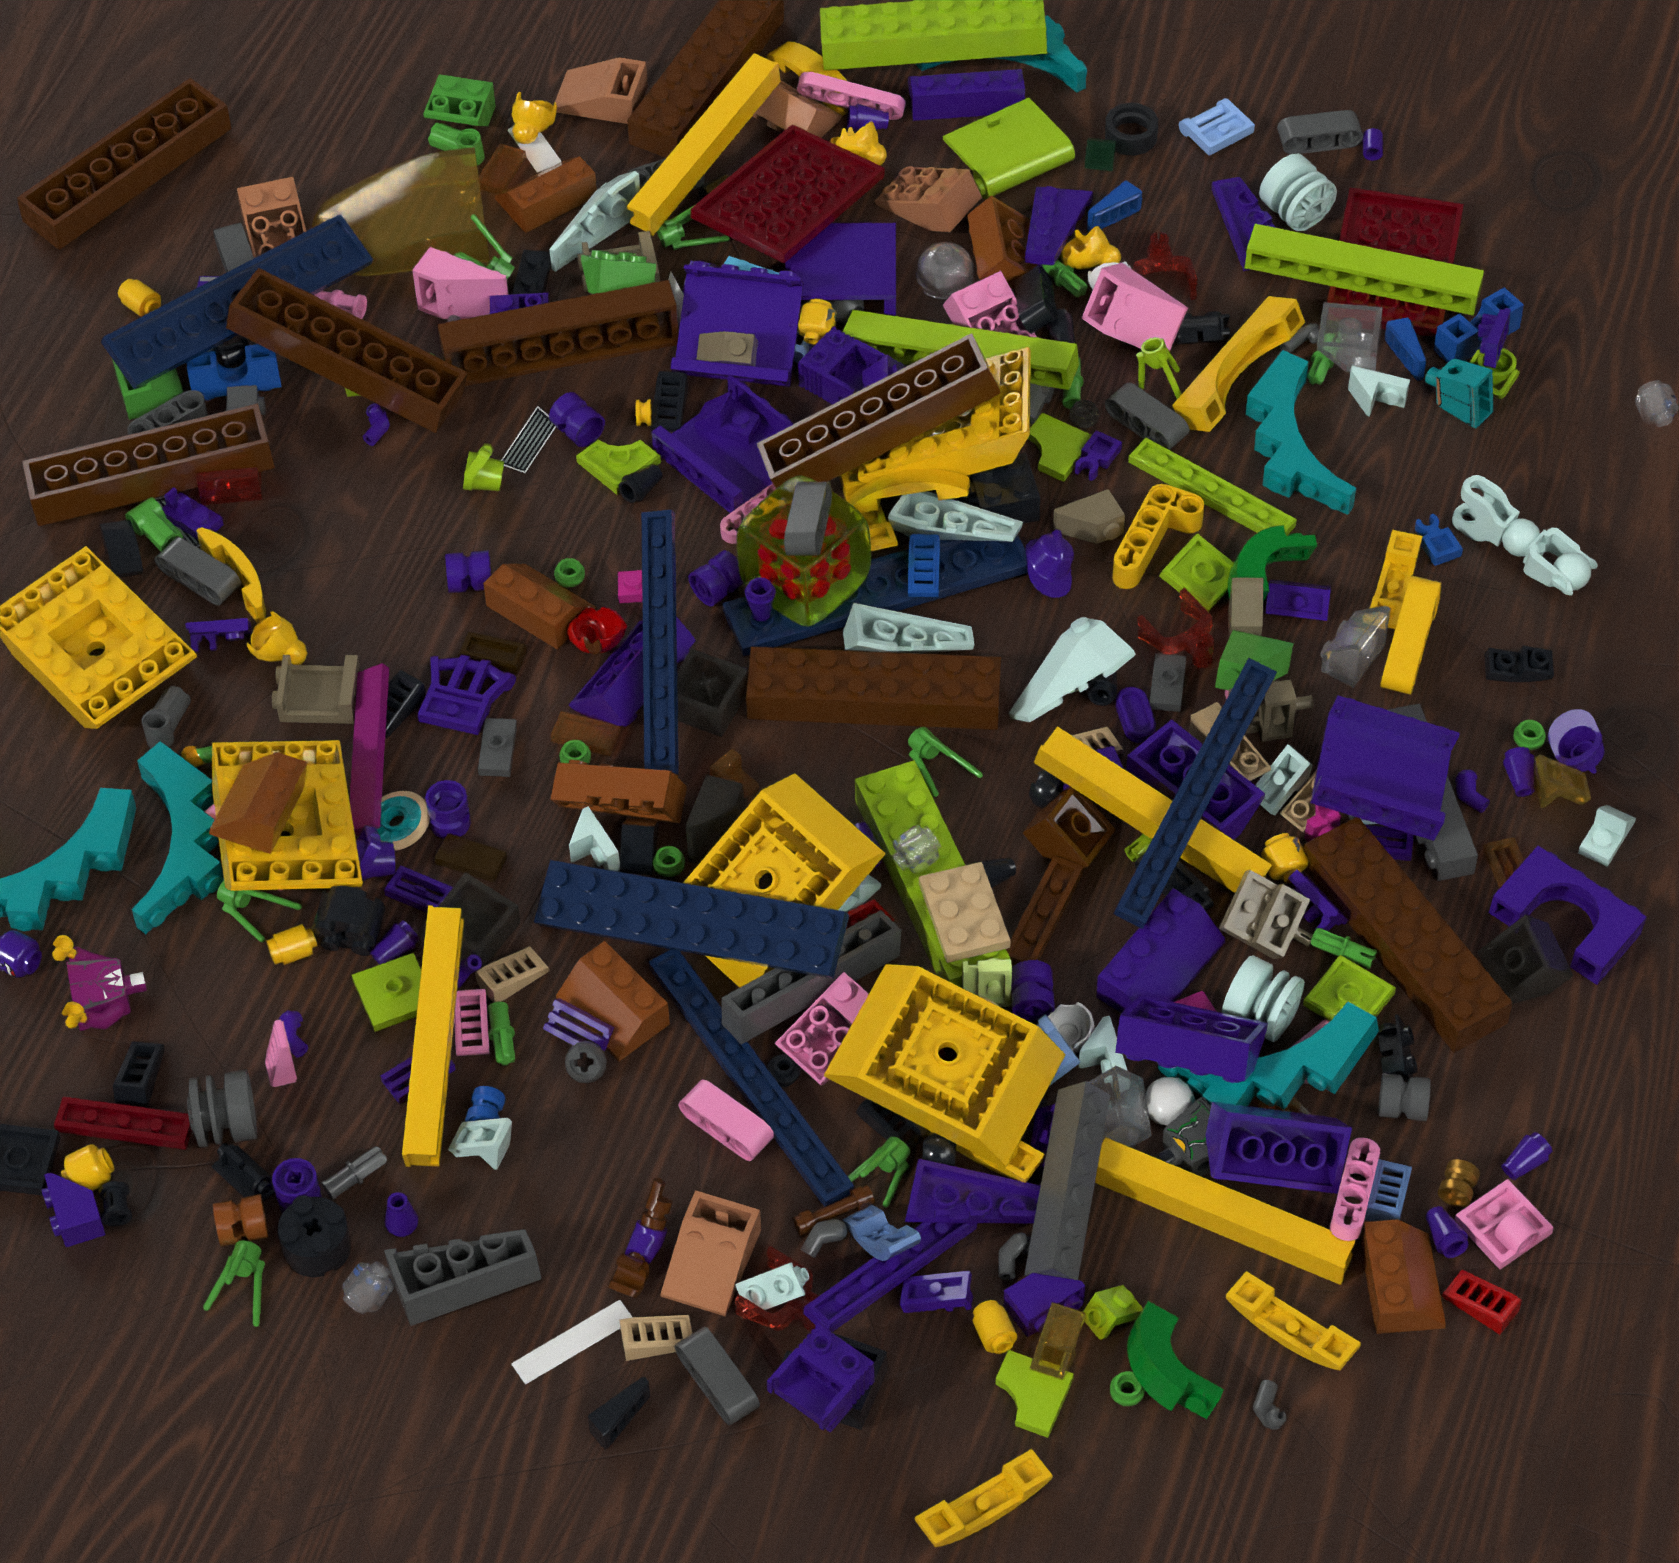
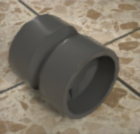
M1383 1073L1380 1085L1378 1116L1398 1119L1401 1113H1405L1408 1119L1426 1122L1430 1101V1078L1415 1076L1414 1078L1411 1077L1408 1082H1404L1401 1075Z

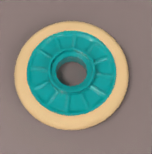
M410 791L389 793L383 796L381 801L380 828L377 829L381 842H393L394 851L411 846L422 837L429 825L430 816L427 811L426 801L420 795ZM395 816H404L403 821L399 825H389Z

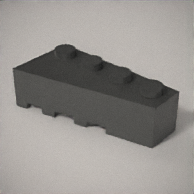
M526 1229L483 1235L477 1241L449 1240V1245L428 1248V1244L413 1246V1250L397 1252L396 1248L384 1250L392 1281L410 1326L541 1280L537 1256Z

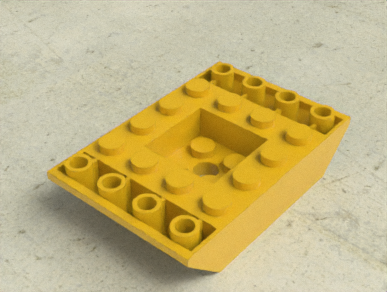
M1026 347L986 358L1001 394L858 466L859 481L867 484L882 476L912 469H940L968 476L1012 464L1030 436V348Z
M87 546L0 605V638L11 654L84 728L98 729L197 658V654ZM98 648L104 649L101 655L90 656L93 650Z
M340 740L212 743V791L216 816L244 764L276 752L307 762L304 789L283 831H287L291 835L280 836L271 854L219 838L226 889L241 891L331 888L332 886L362 887L363 882Z
M794 773L761 790L683 883L838 910L886 853ZM766 873H771L773 877L771 885L766 889H760V878ZM706 956L739 988L775 969Z
M885 964L825 1071L824 1077L1006 1168L1058 1071L1065 1053L1039 1026L919 966ZM944 1047L952 1048L956 1052L957 1058L953 1061H945L940 1058L938 1051Z

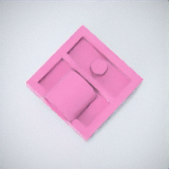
M1508 1179L1455 1216V1221L1500 1270L1550 1236L1554 1228Z

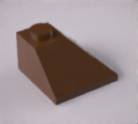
M1068 786L1033 818L1022 833L1043 857L1052 859L1055 855L1086 868L1116 829L1089 798Z

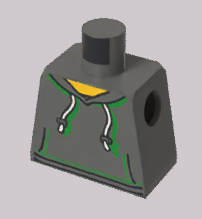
M1204 1097L1199 1098L1166 1126L1162 1143L1165 1150L1155 1155L1157 1159L1174 1166H1179L1198 1176L1210 1172L1205 1134L1211 1106Z

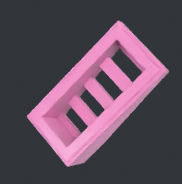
M486 989L457 991L454 1018L456 1056L490 1054ZM480 1005L479 1010L461 1011V1006ZM481 1016V1021L461 1022V1018ZM481 1028V1033L462 1034V1029ZM482 1039V1045L463 1047L462 1041Z
M281 1019L274 1021L265 1059L272 1087L294 1083L297 1080L284 1022Z

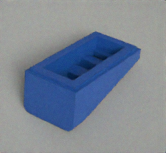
M1127 180L1122 182L1088 211L1087 231L1090 232L1095 226L1103 229L1138 212L1142 204V191Z
M1407 317L1388 321L1385 332L1386 343L1417 381L1423 380L1426 358L1411 320Z
M911 534L909 536L908 597H939L940 536L937 534ZM915 559H933V560H915ZM915 571H933V572H915ZM914 581H933V584H916Z

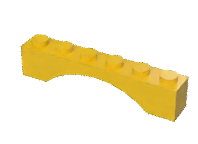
M1268 296L1172 405L1174 411L1184 418L1190 430L1210 432L1226 414V397L1231 385L1239 374L1261 355L1289 341L1304 325L1305 320L1297 300Z

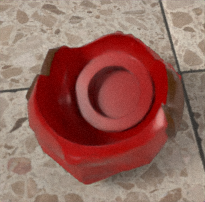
M588 606L570 622L567 627V635L570 641L582 652L598 655L610 651L620 642L625 635L627 624L611 608L603 606L597 610Z

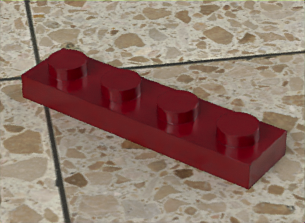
M64 1096L62 1097L54 1122L55 1130L61 1133L183 1150L187 1149L192 1132L187 1113Z

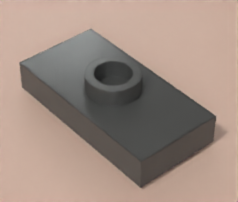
M1155 653L1150 695L1151 709L1181 711L1186 656Z
M485 718L478 765L480 776L510 777L517 732L516 719Z

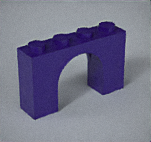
M1537 846L1494 894L1489 913L1516 931L1533 910L1542 903L1562 900L1579 906L1590 917L1594 929L1576 948L1570 968L1598 985L1641 935L1647 917L1635 906L1628 905L1614 896L1609 889L1601 887L1588 879L1580 870L1573 869L1561 861L1554 853Z

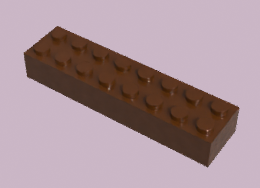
M718 0L628 118L629 144L667 158L754 53L760 54L784 22V0Z
M187 79L18 196L17 201L22 221L57 249H62L231 130L227 104L193 79Z
M260 268L255 271L229 306L227 329L434 433H437L463 395L468 372Z
M669 280L437 324L442 360L468 372L465 386L676 346L678 343L677 305Z
M971 333L758 442L757 446L771 482L784 503L793 500L797 482H829L865 462L910 441L914 437L963 414L965 411L989 401L1001 394V391L984 354Z
M258 403L22 461L28 493L38 526L142 502L150 497L164 496L173 487L177 489V492L275 468Z
M751 647L746 693L747 719L998 730L1001 657Z
M1355 817L1304 844V852L1309 861L1305 871L1329 900L1349 919L1348 924L1366 946L1377 950L1376 958L1454 1053L1508 1024L1513 1002L1360 818Z

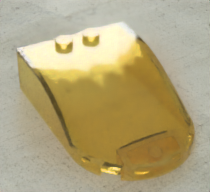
M475 147L425 154L369 176L326 200L316 212L312 222V228L339 214L343 216L374 259L370 266L353 275L371 276L412 271L430 247L446 251L453 256L455 253L463 252L482 263L489 262L487 239L471 219V215L475 214L485 226Z

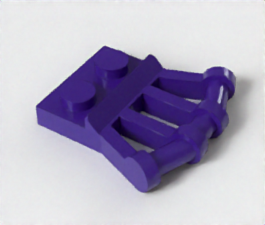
M466 655L439 659V656H431V685L418 712L419 722L479 735L485 718L490 713L491 704L504 691L507 692L512 689L516 682V676L510 672L504 673L491 665L489 660L482 659L479 662L471 660L470 656ZM454 670L448 685H440V671ZM467 672L475 673L468 691L458 689ZM489 677L495 681L484 694H479L485 679Z

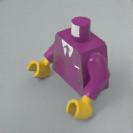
M65 935L58 936L53 942V945L56 947L52 952L53 958L57 961H63L69 957L70 960L66 964L72 1002H68L62 1011L63 1016H68L65 1021L68 1028L72 1029L78 1025L80 1031L89 1028L108 1029L122 1016L128 1015L131 1012L128 995L147 991L144 973L140 972L125 976L120 959L92 953L77 946L73 948V941Z

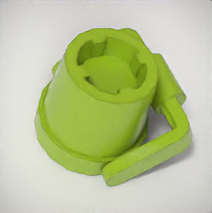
M1504 348L1496 368L1486 367L1492 370L1493 396L1498 399H1502L1507 395L1520 374V371L1516 369L1517 362L1514 354ZM1478 349L1469 363L1485 367V354L1480 353V349Z
M484 443L478 452L469 451L464 473L463 490L500 491L504 461L490 458L493 453V446L491 444Z

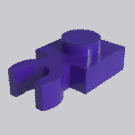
M1096 430L1081 449V458L1075 464V474L1078 475L1083 469H1090L1089 480L1093 481L1096 479L1098 467L1107 469L1122 450V442Z

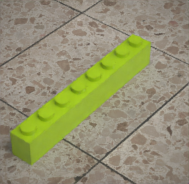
M1260 224L1254 225L1247 246L1245 262L1246 269L1473 316L1480 296L1484 270Z
M852 310L843 330L845 335L848 334L850 337H854V340L857 339L885 355L888 354L905 365H910L972 333L985 358L1029 347L1031 350V384L1069 390L1079 367L1077 344L858 310Z

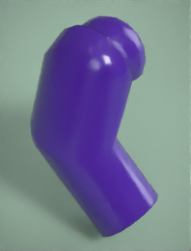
M377 403L369 405L366 409L371 427L363 435V440L370 446H374L390 426L385 409H381V406Z
M1473 770L1460 771L1455 779L1458 799L1479 813H1483L1488 807L1490 800L1476 792V780L1478 779L1476 773Z
M473 954L460 960L458 988L463 985L471 973L481 968L482 961L478 955Z
M287 1010L282 1013L279 1020L281 1019L284 1022L291 1053L299 1058L308 1050V1045L296 1035L297 1028L301 1026L299 1022H302L303 1019L298 1011Z

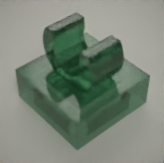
M1088 138L1084 168L1113 171L1116 141Z

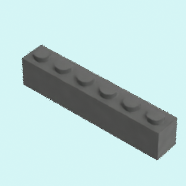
M1420 703L1388 709V711L1427 722ZM1447 776L1441 812L1446 813L1442 828L1434 841L1416 836L1418 843H1423L1425 847L1426 865L1429 870L1433 869L1437 881L1474 874L1478 858Z
M882 910L846 929L834 979L775 968L722 997V1025L742 1045L810 1007L843 972L856 981L899 957L901 929Z
M1087 1081L1058 1089L1024 1276L1037 1273L1078 1280L1110 1094Z

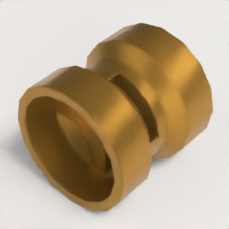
M1451 1160L1447 1164L1445 1170L1446 1179L1440 1184L1438 1196L1449 1205L1466 1207L1471 1203L1474 1193L1472 1187L1477 1185L1480 1171L1468 1161Z

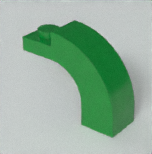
M1284 525L1269 527L1255 534L1244 545L1230 569L1228 577L1229 599L1232 578H1263L1264 601L1270 592L1265 572L1266 565L1278 561L1308 560L1317 547L1315 535L1294 533L1286 536Z
M1148 1301L1136 1319L1128 1337L1127 1353L1132 1371L1144 1390L1166 1409L1172 1411L1176 1403L1207 1419L1220 1400L1224 1389L1192 1372L1178 1360L1171 1346V1335L1179 1318Z

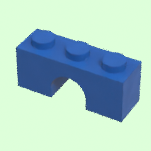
M1505 287L1482 300L1480 311L1470 322L1459 313L1437 326L1434 351L1447 363L1452 359L1466 361L1474 356L1481 347L1482 337L1478 336V326L1481 324L1483 314L1498 316L1500 309H1511L1509 335L1520 329L1524 304Z
M259 344L245 346L246 359L244 363L236 368H226L218 363L215 351L205 352L186 362L191 390L199 391L203 394L205 400H211L215 397L227 396V387L257 385L258 391H270L274 388H280L281 380L276 353Z

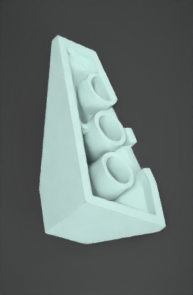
M633 171L619 175L608 183L603 184L594 192L549 249L552 270L556 272L577 258V254L582 253V242H587L590 249L630 222L634 213L627 209V205L640 190L639 173Z
M928 491L902 495L888 516V520L895 531L901 532L908 537L911 534H937L940 536V540L1013 542L1023 525L1022 521L953 499L938 501L937 494Z
M853 603L843 631L845 651L918 654L973 650L975 645L972 626Z
M1086 617L1079 618L1072 622L1071 627L1059 637L1008 714L1011 719L1031 722L1062 704V697L1076 691L1081 693L1089 688L1088 681L1100 674L1105 678L1136 654L1103 621Z

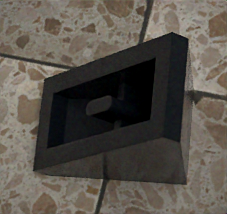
M637 817L626 818L622 824L620 872L652 875L659 820Z

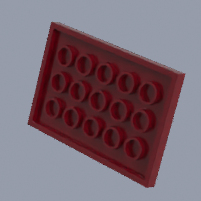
M792 124L691 208L690 218L782 263H786L882 180L885 168Z
M1350 187L1339 241L1454 264L1464 204ZM1330 286L1324 321L1386 330L1388 321L1408 317L1417 335L1436 337L1437 326L1443 324L1445 310Z

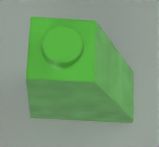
M1233 630L1220 658L1215 688L1228 691L1232 689L1248 658L1276 671L1274 680L1288 674L1294 643Z

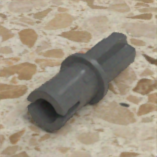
M375 1146L353 1162H345L346 1166L327 1180L322 1181L321 1184L330 1198L334 1200L356 1183L361 1185L363 1183L362 1179L387 1162L386 1156L378 1146Z

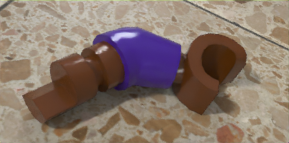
M661 1178L653 1179L645 1205L648 1211L643 1212L641 1220H637L625 1253H622L616 1260L618 1267L608 1286L610 1289L637 1298L642 1292L649 1275V1264L662 1248L668 1231L665 1227L667 1218L664 1215L669 1214L673 1202L669 1198L662 1196L666 1182Z

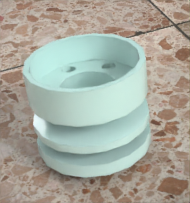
M1298 153L1281 159L1270 169L1261 183L1259 195L1261 200L1274 212L1279 213L1280 218L1287 222V225L1293 230L1305 231L1316 225L1330 211L1336 200L1337 189L1324 174L1317 171L1316 167L1308 159Z
M1252 955L1242 964L1233 979L1224 1000L1222 1013L1247 1019L1255 1017L1254 1020L1268 1023L1265 1038L1275 1042L1292 1022L1300 1004L1305 982L1297 976L1289 980V972L1285 970L1279 972L1272 980L1273 965Z

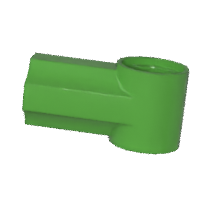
M437 122L431 128L428 138L429 144L458 156L463 165L468 167L477 166L485 159L481 135L477 130L471 128L458 130Z
M152 497L125 514L126 519L131 520L134 532L139 536L144 534L160 551L164 550L176 537L183 539L182 533L166 518L162 507Z

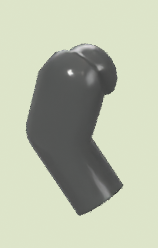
M1310 323L1300 328L1289 341L1279 345L1280 349L1291 353L1308 339L1312 344H1317L1324 336V332L1319 329V325Z
M839 1219L816 1223L800 1250L815 1258L824 1243L841 1241L846 1237V1224Z
M1025 1233L1013 1234L1000 1248L998 1277L1000 1279L1012 1280L1015 1278L1016 1258L1020 1253L1027 1255L1029 1252L1031 1237L1026 1236Z
M1262 1380L1253 1405V1411L1264 1427L1277 1430L1285 1424L1287 1418L1285 1411L1279 1412L1280 1408L1273 1404L1278 1385L1270 1380Z

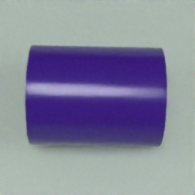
M1371 128L1363 133V156L1367 160L1375 161L1383 156V134L1379 129Z

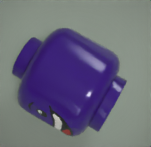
M10 930L0 936V970L16 978L33 974L39 967L42 959L38 942L14 930Z

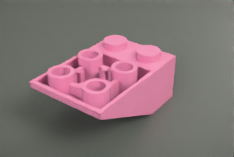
M432 247L427 250L412 270L418 310L441 319H448L451 315L459 316L461 319L490 314V296L508 295L506 275Z
M1119 263L1101 269L1082 319L1102 333L1140 349L1143 342L1149 338H1163L1170 352L1188 307L1125 264Z
M1001 271L951 294L943 304L953 325L1037 337L1035 332L1033 334L1029 333L1022 324L1018 314L1017 300Z
M843 972L775 1044L819 1085H824L830 1081V1079L824 1077V1073L869 993Z

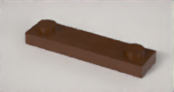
M1055 855L1053 856L1010 939V948L1006 949L1011 959V965L1027 960H1040L1083 875L1084 866Z

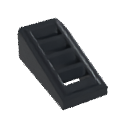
M658 372L651 419L652 431L661 425L668 432H675L682 426L688 393L686 373ZM660 416H672V417H675V419H665V418H659V417H660Z
M402 670L388 684L387 707L392 708L396 712L393 713L387 709L386 719L389 722L386 724L385 738H388L426 696L424 684ZM398 697L402 699L403 702H399L398 700H396V698Z
M131 1042L113 1084L116 1104L147 1108L164 1054V1044ZM137 1056H139V1057H149V1058H151V1059H150V1060H147V1059H137Z
M869 1099L863 1101L856 1111V1114L886 1140L890 1137H897L909 1147L910 1151L930 1133L926 1128L887 1108H884L878 1114L875 1109L879 1104ZM891 1112L895 1117L887 1123L884 1118ZM902 1121L905 1125L896 1132L893 1127ZM910 1129L913 1130L915 1134L905 1142L902 1136Z
M645 1376L588 1415L590 1433L605 1450L610 1447L650 1398L649 1381Z

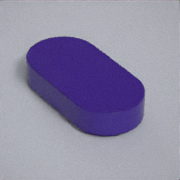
M1126 687L1120 690L1116 697V710L1124 733L1129 740L1135 743H1143L1156 730V721L1147 695L1143 690L1136 687Z

